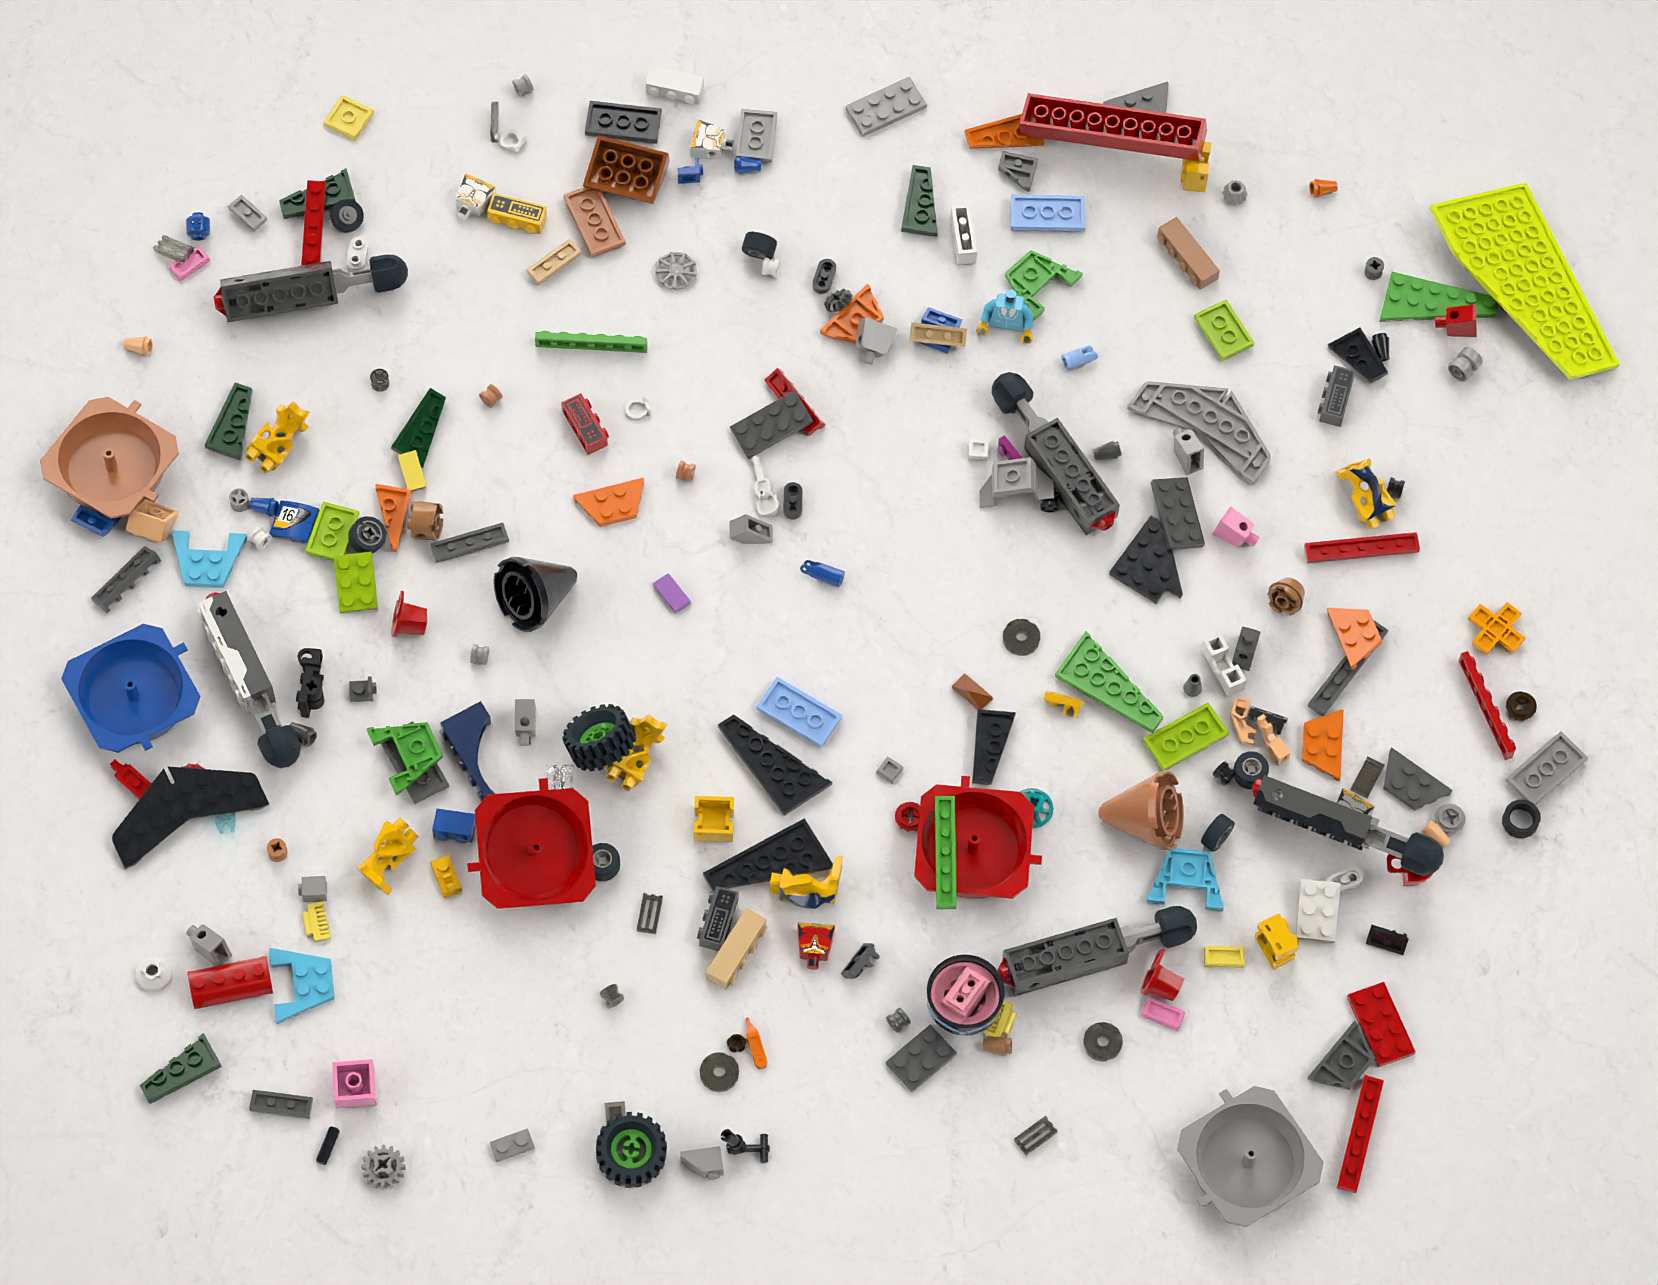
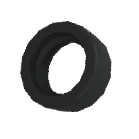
M1521 799L1512 801L1506 807L1502 816V825L1505 831L1515 838L1522 839L1532 836L1541 821L1538 807L1528 800ZM1517 809L1527 811L1533 818L1532 825L1526 829L1514 826L1510 820L1511 813Z

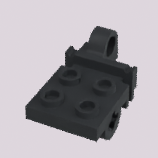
M303 648L297 655L298 662L302 666L304 673H301L300 684L302 686L301 691H297L296 702H298L297 708L300 710L301 717L309 718L311 709H320L325 702L322 690L324 675L320 674L323 654L321 649ZM304 654H310L312 656V658L303 657L301 659V657Z

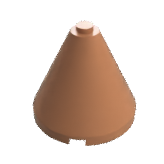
M1158 772L1104 802L1098 810L1099 818L1104 823L1161 850H1173L1177 846V844H1173L1175 839L1181 838L1184 822L1182 793H1177L1175 785H1178L1179 782L1172 772Z

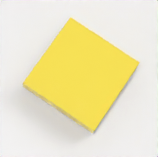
M342 95L323 123L324 126L356 141L374 114V110Z

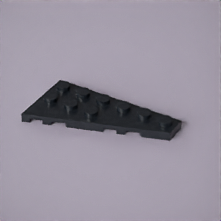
M804 818L703 872V877L713 892L716 886L729 889L770 881L772 873L783 874V869L785 868L793 876L832 869L833 863Z

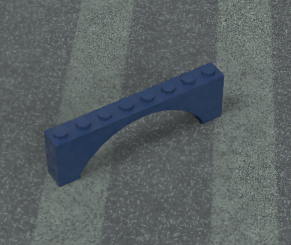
M480 701L440 722L441 730L439 733L444 741L448 740L450 752L453 756L457 755L460 760L458 764L461 770L468 773V781L472 787L476 786L479 791L477 795L482 802L488 794L495 793L484 781L478 766L479 745L486 727L491 724L490 715Z

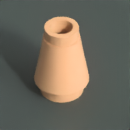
M148 337L125 338L123 347L124 349L146 355L152 352L153 342Z
M1432 820L1421 831L1424 835L1438 841L1442 848L1450 841L1438 823H1434Z

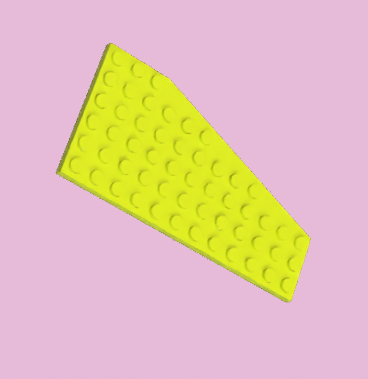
M1527 183L1444 201L1430 206L1429 209L1452 254L1569 380L1618 368L1620 363Z

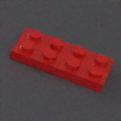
M1384 982L1347 995V999L1368 1046L1375 1057L1378 1068L1415 1055L1416 1051Z

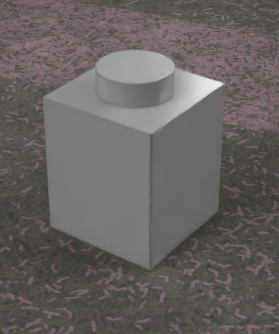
M325 876L302 877V884H298V894L302 896L303 902L327 901V881Z

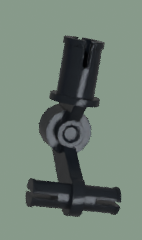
M729 1129L722 1131L721 1136L723 1137H721V1140L727 1143L726 1149L729 1154L737 1155L744 1152H760V1162H768L770 1146L768 1145L767 1134H760V1144L746 1145L741 1135L734 1134Z

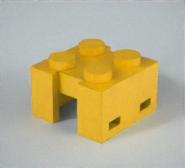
M1204 142L1200 161L1182 160L1183 169L1180 183H1184L1183 190L1205 192L1209 175L1208 159L1211 153V142Z
M695 796L694 809L698 821L694 820V841L733 842V822H730V818H734V797Z
M1279 913L1258 923L1257 929L1259 931L1254 936L1274 970L1293 961L1296 956L1295 952H1297L1299 947L1296 935L1291 934L1288 929L1289 924L1287 920L1282 918ZM1264 938L1267 944L1264 945L1261 939Z

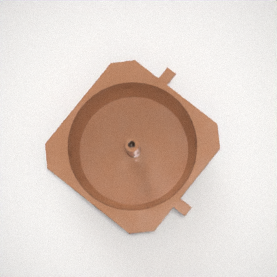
M110 397L92 399L86 403L41 458L42 476L44 480L63 490L75 502L86 508L96 510L110 519L129 516L145 499L154 503L158 498L154 491L158 487L164 472L179 455L176 436L137 414L136 412L142 405L136 400L127 408Z

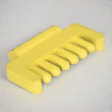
M324 902L308 904V912L302 913L306 936H313L315 942L331 939L330 930H325L329 929L328 921H323L327 920L326 912H322L325 911Z
M1003 1001L1002 1011H1000L998 1018L991 1027L984 1031L985 1036L995 1038L1001 1037L1002 1034L1009 1035L1017 1015L1016 1012L1011 1011L1012 1003Z

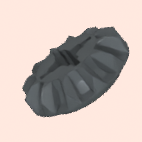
M845 289L831 293V296L827 297L824 302L826 310L829 312L843 310L851 302L852 294L849 290Z

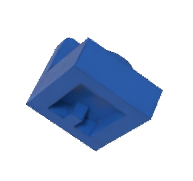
M695 158V167L685 166L677 168L678 184L700 183V175H703V164H699V158Z

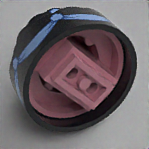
M956 955L945 959L932 971L927 983V1007L935 1023L947 1032L965 1036L978 1034L988 1029L1000 1014L1005 995L1004 983L997 969L985 959L974 955ZM962 998L964 1001L958 1002L956 999Z

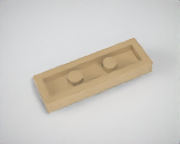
M568 239L528 268L527 273L540 285L582 255V251L571 239Z
M911 322L909 341L965 347L967 329Z

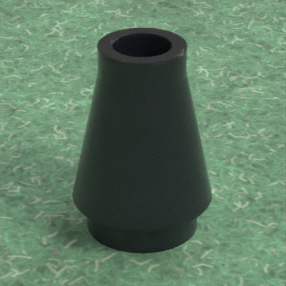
M1386 333L1373 335L1371 343L1382 362L1388 361L1390 359L1389 337H1387Z

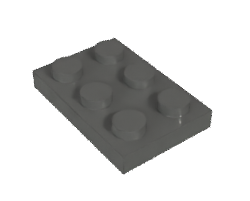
M930 1024L886 1061V1065L913 1093L957 1055V1052Z

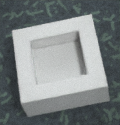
M970 439L968 459L987 460L988 440Z

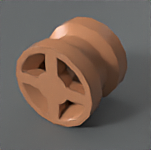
M492 384L487 387L486 391H482L479 394L483 403L490 408L495 405L496 401H500L503 398L502 393Z
M681 460L677 468L676 479L683 478L687 482H691L696 464L692 463L689 465Z
M275 838L267 844L268 855L272 861L281 862L286 859L288 851L286 843L282 839Z

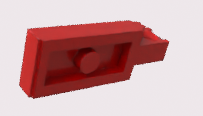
M116 759L109 764L116 772L114 777L138 799L142 797L152 784L130 764L125 763L121 765Z

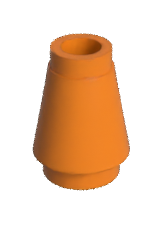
M1314 179L1309 184L1310 194L1315 197L1337 192L1338 190L1336 181Z

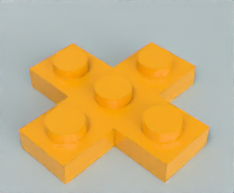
M1508 602L1505 603L1496 615L1482 604H1479L1468 617L1471 623L1482 630L1472 641V645L1486 656L1497 643L1514 654L1526 639V637L1512 628L1522 613Z

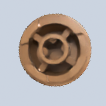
M1290 577L1283 578L1269 587L1267 593L1270 599L1269 605L1279 614L1284 612L1289 613V616L1294 615L1302 608L1305 590L1297 580Z

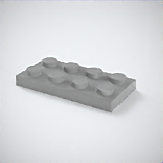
M910 77L846 105L848 114L863 137L927 108V103Z
M1560 731L1510 774L1505 781L1524 800L1537 805L1588 760V757Z

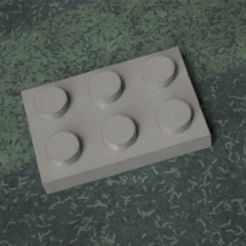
M741 109L735 158L742 156L761 160V162L772 163L777 112Z

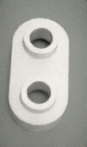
M355 237L350 241L346 264L351 272L363 270L365 267L369 247L367 240L363 237Z
M1349 867L1330 875L1326 881L1341 883V894L1358 887L1363 880V873L1357 867ZM1352 876V877H1354L1356 880H1355V881H1351V880L1349 879V877Z

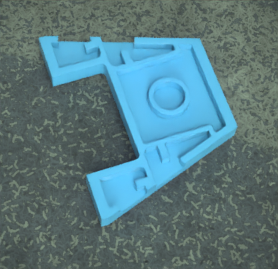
M172 530L185 586L224 588L233 569V564L247 540V535L229 533L227 551L188 549L189 531Z
M1181 848L1169 850L1147 897V903L1164 904L1166 886L1206 890L1205 909L1223 911L1224 904L1220 896V889L1215 877L1216 874L1210 852Z
M269 948L272 968L292 966L295 1001L274 1004L277 1024L284 1022L285 1019L294 1015L297 1016L307 1009H313L335 999L331 959Z

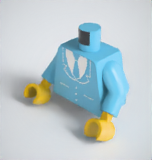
M1008 290L1005 294L999 293L996 299H992L984 306L980 319L982 322L976 329L977 335L981 328L985 329L984 336L987 335L988 328L986 325L988 322V326L1017 331L1025 329L1021 341L1024 343V336H1028L1031 343L1034 338L1031 333V329H1033V313L1029 306L1025 304L1024 298L1016 296L1017 294L1014 290Z

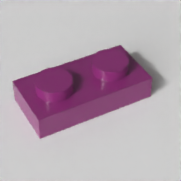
M1005 435L998 439V451L1003 457L1006 456L1008 460L1022 458Z

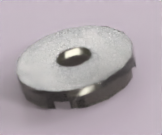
M1015 619L1009 622L1002 635L1005 648L1018 656H1026L1033 653L1038 648L1041 639L1037 625L1029 622L1027 619ZM1022 633L1025 634L1027 638L1023 641H1020L1017 639L1016 636Z
M1098 1022L1091 1025L1086 1030L1083 1039V1046L1088 1056L1101 1062L1116 1058L1121 1052L1123 1044L1122 1034L1119 1029L1107 1022ZM1099 1038H1106L1108 1045L1100 1046L1097 1040Z
M723 1052L712 1053L705 1057L700 1066V1079L704 1086L711 1091H727L738 1081V1063L732 1056ZM716 1068H723L725 1074L723 1076H716L714 1070Z

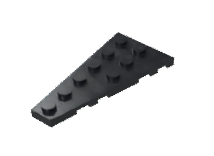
M733 714L718 724L719 730L784 816L832 785V781L819 775L816 770L803 764L800 759L778 744L776 745L771 742L768 737L755 731L752 726Z

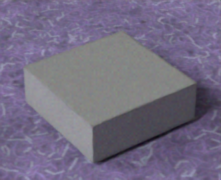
M887 756L876 773L890 783H893L902 772L903 766Z

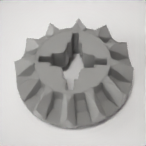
M1455 804L1440 806L1434 815L1435 823L1437 822L1447 834L1462 830L1466 821L1463 810ZM1447 814L1450 818H1455L1452 824L1449 821H1444L1447 818Z

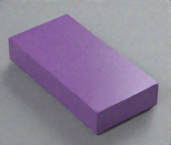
M669 573L653 583L654 588L675 614L691 604L690 599Z

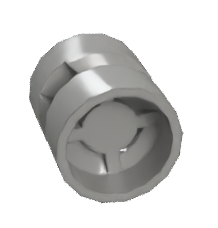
M1464 347L1448 365V371L1455 379L1466 382L1472 376V371H1476L1482 364V357L1474 349Z

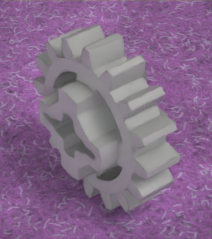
M382 1145L380 1150L375 1146V1152L372 1153L368 1150L369 1157H363V1162L366 1163L361 1165L362 1170H364L362 1173L363 1177H368V1184L374 1182V1188H377L378 1185H381L382 1190L385 1189V1185L393 1188L392 1182L399 1184L398 1177H404V1172L401 1171L406 1169L405 1164H403L404 1157H399V1150L393 1152V1146L386 1149L385 1145ZM373 1162V1164H374L375 1167L372 1169V1172H371V1171H370V1165H371V1163ZM395 1162H396V1163H397V1168H396V1171L394 1172V1170H393L392 1167L395 1165ZM381 1165H382V1166H386V1165H387V1168H386V1169H384V1168H381V1169H380V1166H381Z

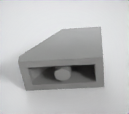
M747 514L729 521L730 539L742 544L773 542L771 524Z
M720 1146L680 1152L681 1162L701 1177L718 1179L724 1175Z

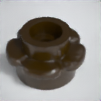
M733 1034L727 1040V1046H729V1050L733 1053L742 1052L746 1048V1039L740 1034Z

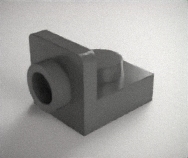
M368 676V680L349 681L350 702L373 701V694H377L376 682H373L372 676Z

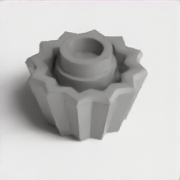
M1238 180L1230 181L1224 186V191L1222 192L1224 195L1223 199L1233 205L1241 204L1248 195L1245 185Z

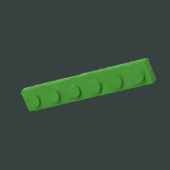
M535 332L536 347L647 353L648 347L647 338L642 336L625 337L623 335L607 336L605 334Z
M935 796L936 909H956L955 796Z

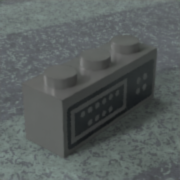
M1334 365L1333 371L1328 372L1326 382H1329L1328 388L1324 387L1322 398H1325L1324 404L1320 403L1317 413L1321 415L1319 422L1341 427L1355 370Z
M716 886L715 891L710 893L708 899L710 907L709 910L705 909L702 919L705 923L703 928H699L697 934L699 946L715 951L720 950L727 939L739 900V892Z

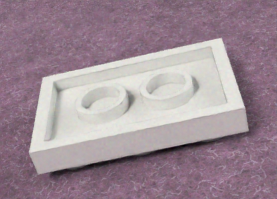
M1301 879L1296 927L1297 938L1328 942L1336 941L1341 883Z

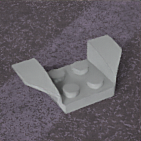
M1031 457L994 462L991 476L979 491L980 508L997 506V497L1030 492H1035L1037 500L1053 499L1054 482L1037 467Z

